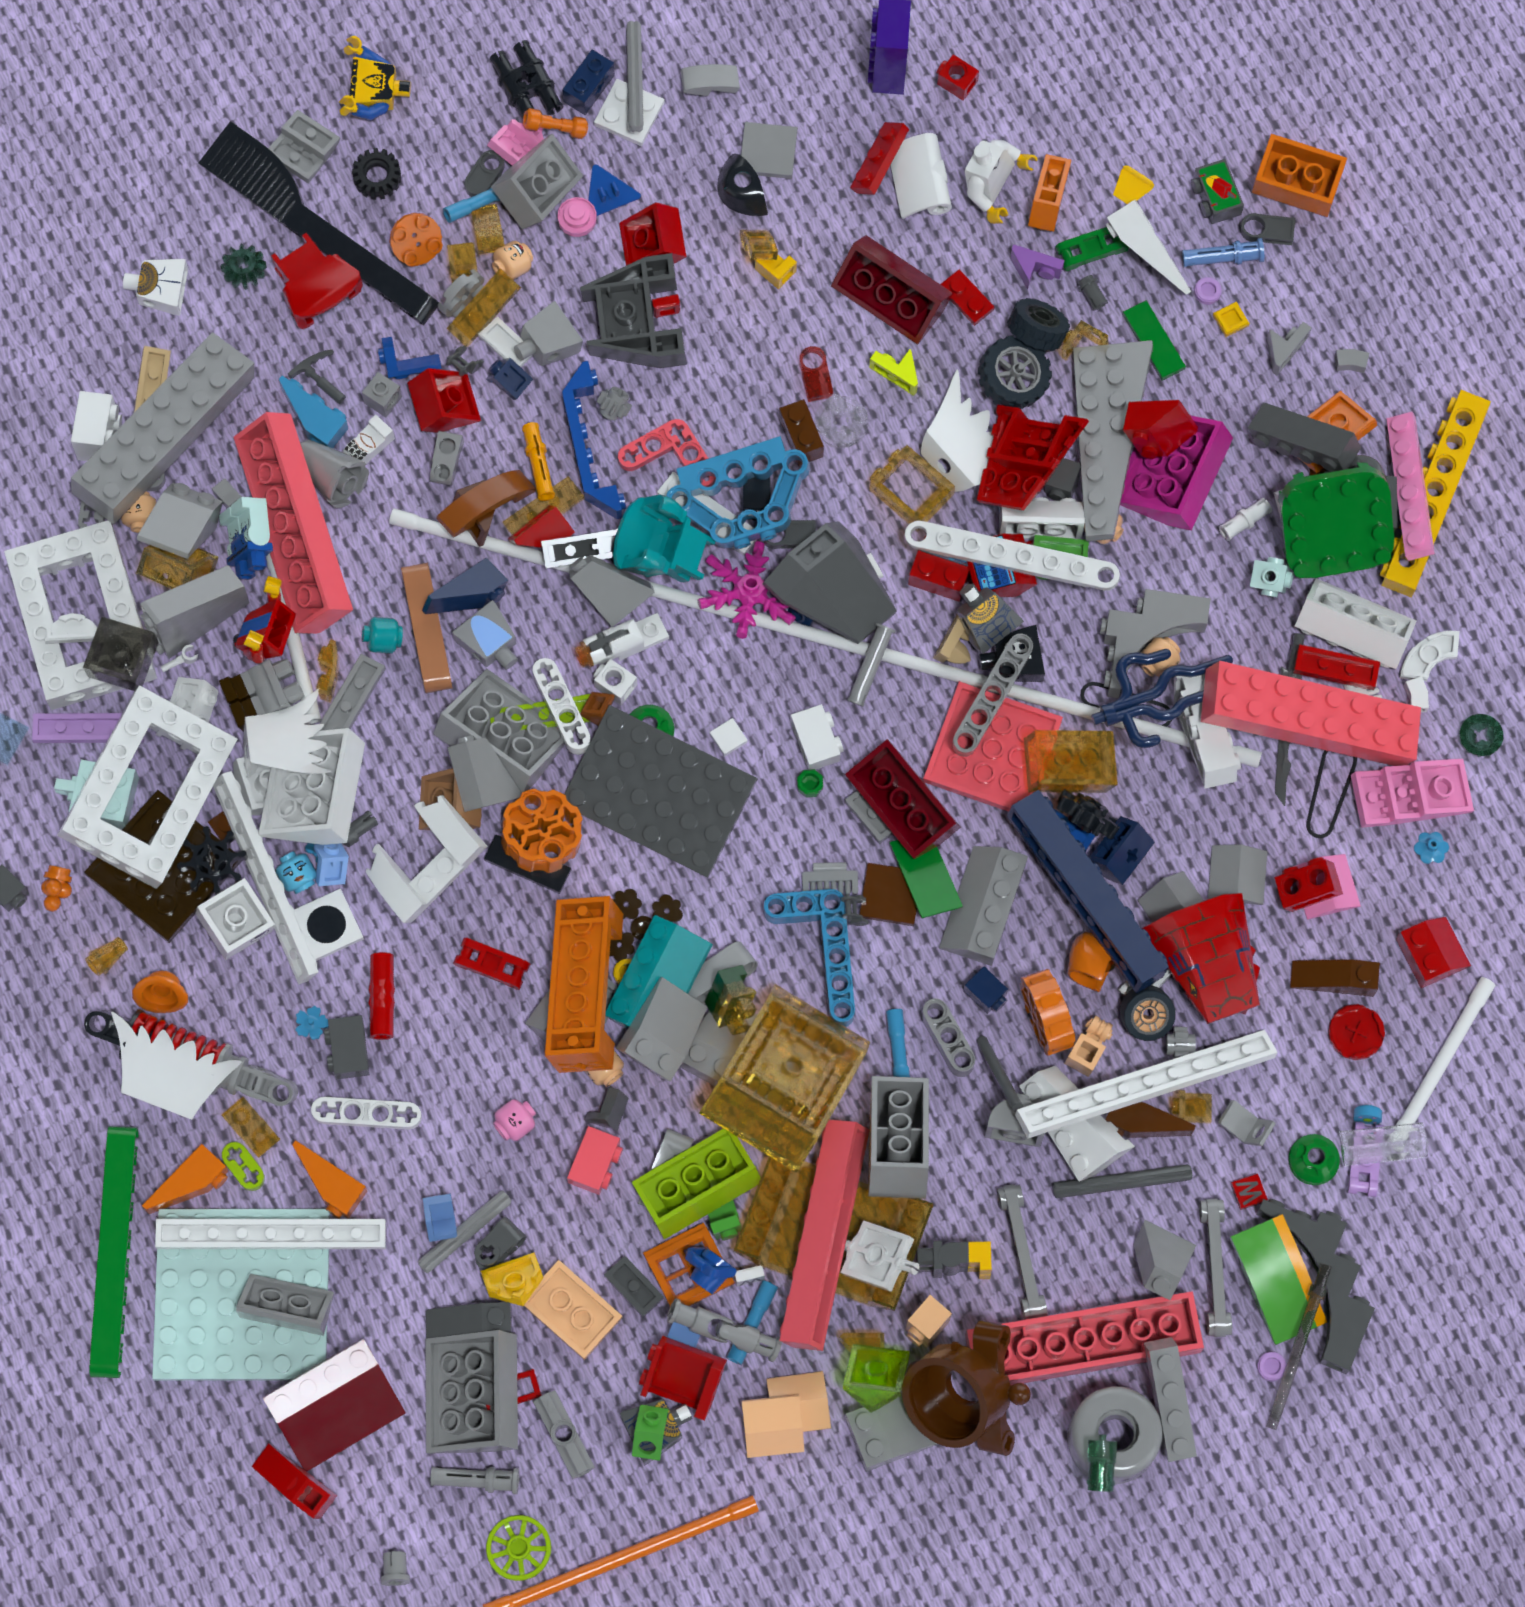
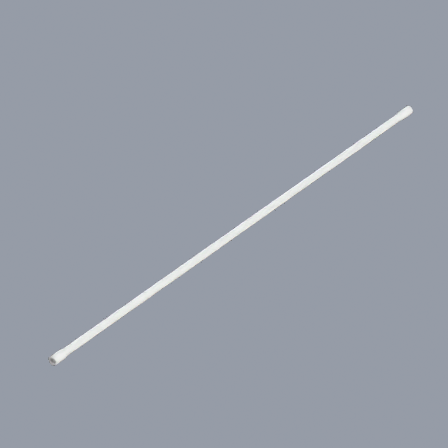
M393 508L389 524L409 530L422 531L545 566L543 551L512 544L487 536L484 545L479 547L468 530L453 538L440 522L422 518L416 514ZM572 564L552 568L569 573L572 570L570 568ZM650 582L655 592L651 595L653 597L731 619L740 613L735 611L739 606L732 604L728 606L727 603L719 610H715V605L700 609L698 599L703 598V596ZM757 612V615L752 614L756 626L866 656L870 643L862 641L857 644L842 635L796 622L788 625L783 619L778 617L774 621L771 615ZM886 648L881 660L958 683L960 681L980 689L988 676ZM1016 684L1012 686L1007 695L1008 697L1092 720V714L1100 712L1098 707ZM994 689L987 690L999 694V692ZM1133 717L1140 734L1147 736L1156 734L1160 736L1161 740L1189 747L1183 731ZM1123 722L1111 725L1125 729ZM1233 746V752L1238 754L1241 764L1258 768L1262 752L1242 746Z

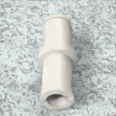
M1261 498L1247 509L1239 510L1235 517L1219 526V531L1227 541H1230L1243 530L1253 528L1255 522L1272 512V507L1265 498Z

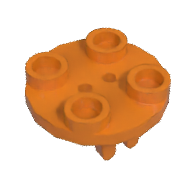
M424 213L404 215L395 223L390 233L391 251L398 260L408 266L413 267L428 263L442 250L443 244L440 227L433 218Z

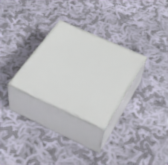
M733 718L710 732L711 738L724 757L748 743L747 738Z

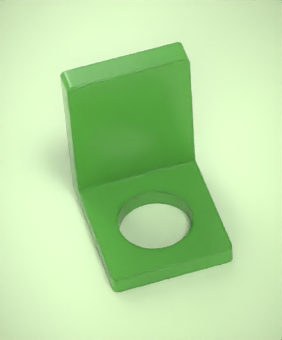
M640 1405L634 1432L632 1456L660 1461L669 1409ZM643 1441H649L656 1448L653 1451H644L640 1448L639 1444Z

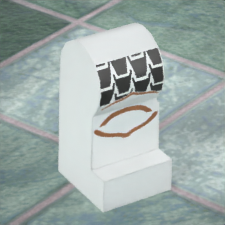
M375 415L368 421V425L357 437L346 445L343 453L358 458L367 464L395 439L393 430Z

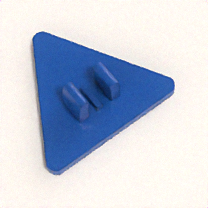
M593 165L588 201L595 207L597 216L640 199L641 194L599 165Z

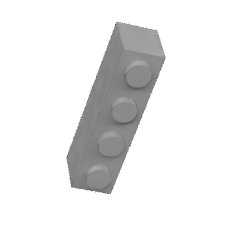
M1172 1337L1144 1342L1154 1405L1162 1424L1161 1445L1163 1454L1168 1462L1197 1457L1178 1345Z

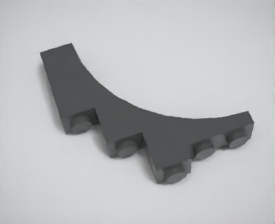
M1263 1199L1256 1215L1268 1221L1283 1214L1295 1242L1307 1255L1319 1277L1326 1300L1328 1318L1326 1343L1320 1364L1347 1374L1351 1369L1375 1309L1369 1305L1370 1302L1362 1297H1349L1361 1265L1355 1263L1356 1259L1347 1254L1340 1253L1339 1256L1335 1254L1347 1223L1341 1221L1342 1217L1330 1211H1326V1213L1320 1212L1316 1221H1313L1311 1216L1303 1211L1296 1210L1292 1212L1285 1209V1205L1275 1199L1267 1201Z

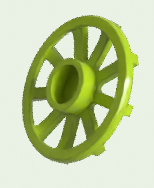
M514 1515L501 1520L493 1527L487 1538L486 1554L491 1567L500 1576L513 1581H524L535 1577L545 1568L551 1555V1541L547 1530L540 1522L528 1516ZM522 1520L518 1536L514 1534L508 1522ZM527 1522H530L539 1529L526 1538L524 1536ZM503 1525L510 1536L508 1541L495 1536L497 1530ZM540 1534H543L546 1546H532L531 1541ZM492 1540L505 1545L506 1549L492 1554ZM531 1551L546 1552L541 1564L530 1555ZM508 1555L509 1559L501 1570L493 1559ZM524 1559H527L536 1567L531 1573H524ZM513 1561H518L519 1575L506 1573Z

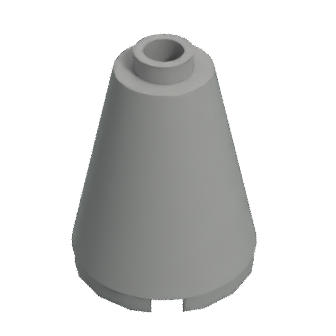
M313 440L300 442L314 486L334 508H342L349 505L351 501L348 498L354 491L359 495L367 483L369 469L365 467L367 464L358 458Z

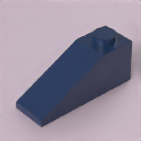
M486 557L428 595L422 611L425 614L483 608L492 600L497 603L505 595L504 589L508 579Z

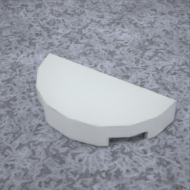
M74 613L60 616L47 629L45 636L46 644L101 641L97 626L87 619L86 616Z

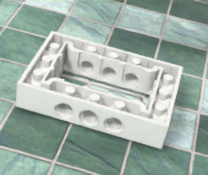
M107 520L4 551L44 695L51 710L158 679L117 536L110 521ZM93 561L119 652L68 666L62 654L60 644L45 643L46 631L53 624L52 618L54 616L45 595L47 591L40 576L50 573L56 575L59 574L58 571L78 565L79 567H84L85 563ZM144 665H145V667L147 666V668H146V673H145V671H144V669H143V666H144Z
M139 685L128 701L57 836L144 883L158 888L166 877L237 738ZM150 728L156 731L155 735L159 737L163 735L180 744L181 749H189L198 755L187 769L189 772L176 790V796L168 810L164 813L160 827L151 837L149 844H146L100 818L147 729Z

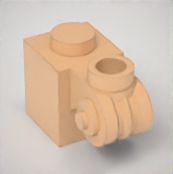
M1098 1016L1087 1021L1085 1025L1087 1027L1086 1035L1080 1034L1064 1064L1089 1077L1106 1048L1102 1042H1105L1107 1039L1110 1040L1113 1035L1111 1034L1113 1025L1106 1023L1105 1020H1101Z

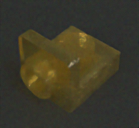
M1179 1090L1177 1098H1172V1114L1189 1123L1211 1124L1212 1094L1185 1093V1090Z

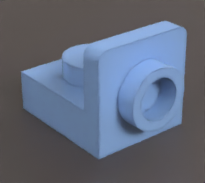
M342 843L314 844V851L318 856L317 876L315 878L318 886L345 884L349 856Z

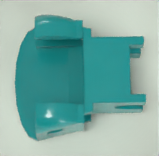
M661 494L640 497L630 503L619 524L614 541V564L618 570L646 577L666 574L683 583L689 582L690 577L701 580L705 574L697 569L705 545H715V541L709 535L690 525L691 519L686 517L687 511L683 510L681 505L672 498ZM674 518L682 524L672 526L673 523L669 519Z

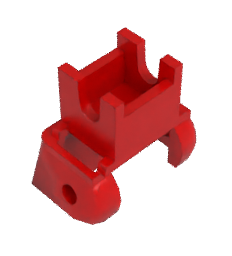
M307 233L302 235L305 244L281 260L276 253L271 255L272 262L276 266L275 272L286 285L283 288V295L287 307L290 309L297 327L301 329H306L314 324V320L311 317L328 311L347 297L351 300L361 292L363 287L360 272L343 260L338 254L332 256L329 254L325 257Z

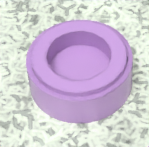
M1202 278L1196 283L1194 295L1202 304H1214L1221 296V285L1214 278Z
M1276 1352L1265 1353L1257 1363L1259 1375L1264 1380L1270 1382L1281 1379L1287 1368L1285 1359Z

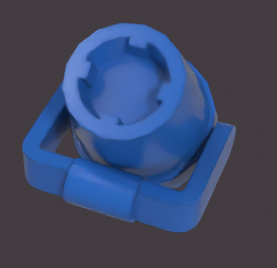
M708 1247L688 1248L685 1259L695 1267L689 1278L711 1294L727 1278L735 1276L737 1272L733 1266L712 1252Z

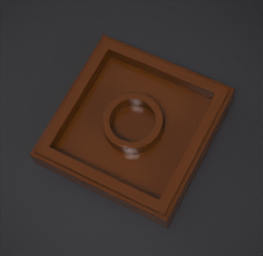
M868 863L862 895L866 898V902L861 903L859 915L869 920L914 927L917 907L900 868Z

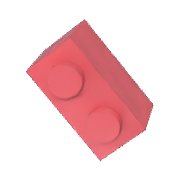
M588 1126L567 1177L568 1183L600 1195L602 1188L607 1190L613 1176L612 1173H609L612 1163L618 1164L623 1152V1148L619 1147L620 1138Z

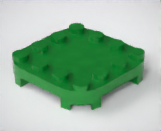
M1357 462V468L1311 476H1304L1303 472L1292 475L1294 479L1285 485L1282 492L1279 491L1278 502L1281 512L1283 552L1289 567L1298 578H1318L1365 570L1390 561L1391 552L1394 547L1391 492L1384 474L1378 469L1369 466L1368 463Z

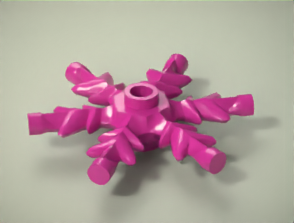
M761 541L754 543L753 555L745 554L749 565L744 564V567L749 573L744 576L738 575V567L732 570L728 559H725L723 564L713 554L709 555L706 563L716 569V571L712 572V575L726 577L722 582H733L734 588L730 591L721 587L722 592L709 590L708 593L711 597L698 599L700 609L715 605V610H719L726 601L728 606H730L733 599L740 600L742 606L735 610L740 613L733 618L732 623H739L736 636L742 639L747 637L748 625L756 626L752 614L757 615V612L752 607L758 603L763 604L764 613L769 609L771 618L774 621L779 616L785 623L790 625L796 619V616L785 610L788 606L781 602H776L778 600L776 597L769 598L767 596L768 589L763 585L765 580L761 579L759 573L766 570V568L761 566L769 560V557H762L765 544Z

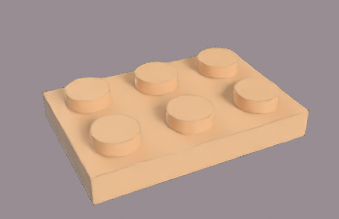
M560 1260L543 1276L542 1281L524 1305L531 1314L583 1360L593 1352L623 1318L618 1311Z

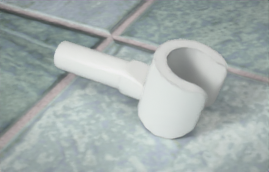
M186 645L182 649V655L160 666L162 671L165 672L182 663L192 664L196 662L198 654L191 658L185 655L186 652L193 650L194 646Z

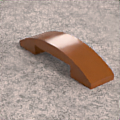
M520 470L508 471L472 488L437 515L436 519L454 538L474 527L478 518L511 500L516 503L536 492V487Z

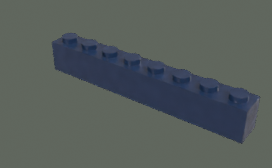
M1037 790L1013 804L1007 815L1008 819L1136 994L1163 978L1169 968L1165 955L1161 951L1156 950L1151 943L1148 932L1140 928L1135 921L1131 909L1124 906L1118 898V893L1114 886L1108 884L1103 878L1100 867L1090 860L1083 844L1070 833L1067 822L1056 814L1050 799L1043 796Z

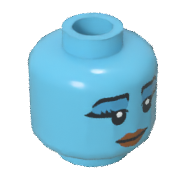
M292 851L279 859L282 864L276 868V874L286 891H294L295 894H298L315 884L316 869L307 854L302 853L296 856L295 852Z

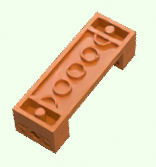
M610 896L556 900L545 1057L559 1073L613 1070L615 1043L605 1032L604 1028L610 941L622 940L623 913Z

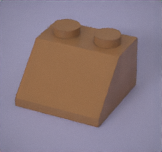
M453 768L421 777L420 802H424L425 806L437 803V796L443 795L472 829L481 827V808L464 812ZM419 814V830H431Z

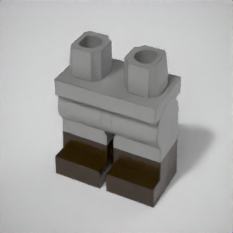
M268 659L244 673L232 678L228 676L219 680L237 726L243 732L245 717L283 710L293 706L294 703L305 697L297 681L286 687L283 683V679L295 674L288 659L275 663Z

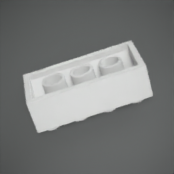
M1316 578L1295 627L1300 628L1307 635L1321 637L1333 646L1347 648L1359 657L1366 656L1375 661H1380V666L1396 669L1417 620Z

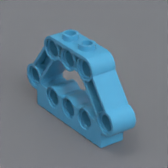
M781 436L677 468L680 485L672 487L666 496L673 500L679 496H686L688 501L682 507L683 510L687 511L686 517H689L693 524L709 534L717 546L724 549L731 547L742 549L751 545L750 541L760 538L761 541L771 540L777 537L776 533L782 532L789 527L791 523L790 512L802 480L809 475L810 464L802 451L797 449L786 451ZM758 460L768 461L766 469L762 471L754 469V465ZM793 460H800L803 463L802 467L797 471L788 469L789 464ZM733 468H740L742 473L740 477L731 479L728 477L729 471ZM782 469L769 504L766 505L764 510L759 512L745 510L740 513L737 519L729 520L722 518L694 498V496L700 494L714 496L721 491L722 487L726 486L740 488L745 485L748 479L754 477L765 480L771 477L774 471ZM707 476H714L716 478L714 485L711 487L702 485L704 478ZM782 511L784 515L780 521L773 522L770 520L772 512ZM756 519L758 523L754 529L746 530L744 528L746 520ZM730 527L731 534L727 538H719L718 531L720 528Z

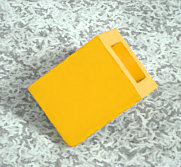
M772 251L764 260L760 257L755 260V270L779 290L797 272V261L791 256L784 260L776 252Z

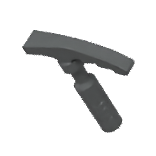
M333 349L325 350L306 358L288 373V377L291 379L305 372L304 374L308 378L311 377L315 380L317 386L338 404L346 398L326 378L320 377L311 366L312 363L316 364L319 359L322 360L326 356L330 357L333 355Z

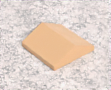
M823 1371L766 1379L769 1398L799 1395L803 1432L831 1429Z
M799 1395L742 1400L747 1458L804 1452Z

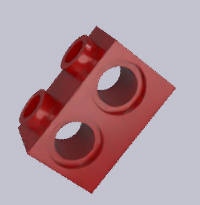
M1323 857L1308 861L1307 866L1299 869L1297 866L1284 869L1282 875L1274 877L1283 909L1293 912L1342 895L1343 891L1335 864ZM1324 872L1325 881L1321 885H1317V876ZM1299 881L1300 888L1298 892L1292 894V884Z

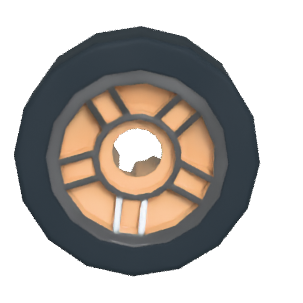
M1150 985L1137 994L1131 989L1123 997L1120 1005V1018L1124 1027L1135 1038L1143 1041H1155L1164 1037L1172 1029L1175 1022V1007L1172 1000L1163 990ZM1146 1009H1150L1151 1015L1149 1017L1143 1015Z

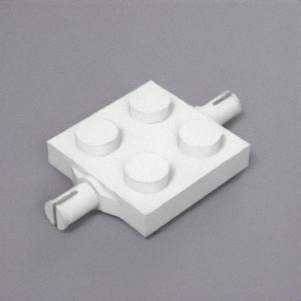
M863 1220L858 1234L852 1241L846 1240L844 1251H847L846 1261L840 1273L846 1277L891 1292L902 1270L913 1275L918 1273L915 1269L919 1270V1264L906 1260L914 1239L908 1235Z

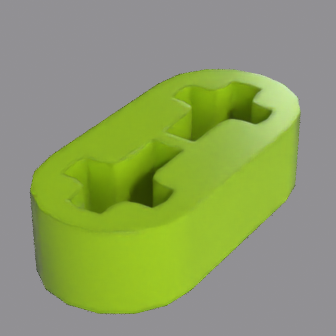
M231 1142L227 1144L222 1151V1159L225 1165L245 1190L256 1191L260 1189L265 1181V1175L260 1166L241 1143ZM230 1150L242 1151L239 1155L243 1161L242 1165L239 1166L234 1159L228 1160L230 1158ZM245 1168H248L252 1174L259 1173L256 1177L257 1183L244 1182L247 1179L243 1171Z

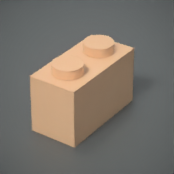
M929 1295L907 1320L905 1329L908 1332L907 1338L918 1347L924 1345L928 1348L949 1324L952 1313Z

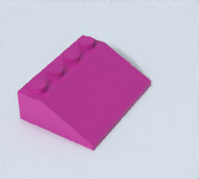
M1191 416V418L1198 426L1197 433L1169 456L1148 459L1142 457L1134 447L1129 459L1130 464L1124 483L1125 488L1120 502L1121 506L1165 525L1192 531L1233 440L1232 435L1222 421Z

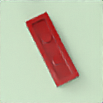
M885 122L850 187L854 192L875 195L909 131V128L904 123Z
M1299 644L1293 673L1374 691L1380 661Z

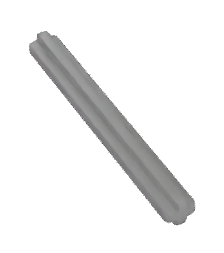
M629 21L626 27L628 121L630 131L641 132L644 125L641 24L638 21Z

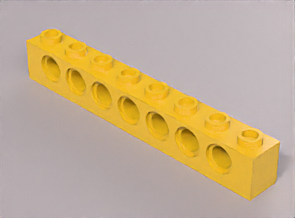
M1460 390L1457 398H1451L1446 412L1451 413L1448 422L1442 420L1437 435L1441 436L1439 444L1433 443L1427 457L1432 460L1429 468L1423 467L1433 545L1491 403L1487 399L1464 390ZM1463 419L1468 423V425L1461 426L1456 422V420ZM1453 442L1459 449H1450L1446 443ZM1443 465L1448 468L1449 472L1442 473L1438 470L1437 466ZM1435 489L1439 492L1440 496H1432L1427 490ZM1401 535L1400 539L1394 538V547L1391 552L1394 554L1391 562L1383 565L1379 576L1384 577L1381 586L1412 598L1429 556L1410 560L1411 567H1403L1399 560L1408 559L1405 556L1403 536Z

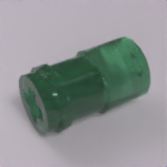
M1099 1434V1440H1088L1087 1462L1089 1464L1086 1484H1088L1087 1490L1113 1492L1115 1486L1114 1468L1117 1455V1441L1106 1440V1435Z

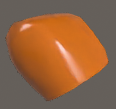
M1084 932L1072 943L1067 974L1077 984L1100 992L1106 976L1116 965L1095 936L1090 932Z

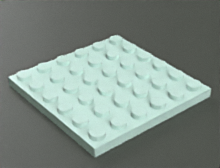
M159 1209L158 1219H330V1213L325 1209ZM157 1249L153 1381H290L327 1359V1325L324 1336L240 1318L236 1312V1306L250 1274L328 1291L329 1249Z

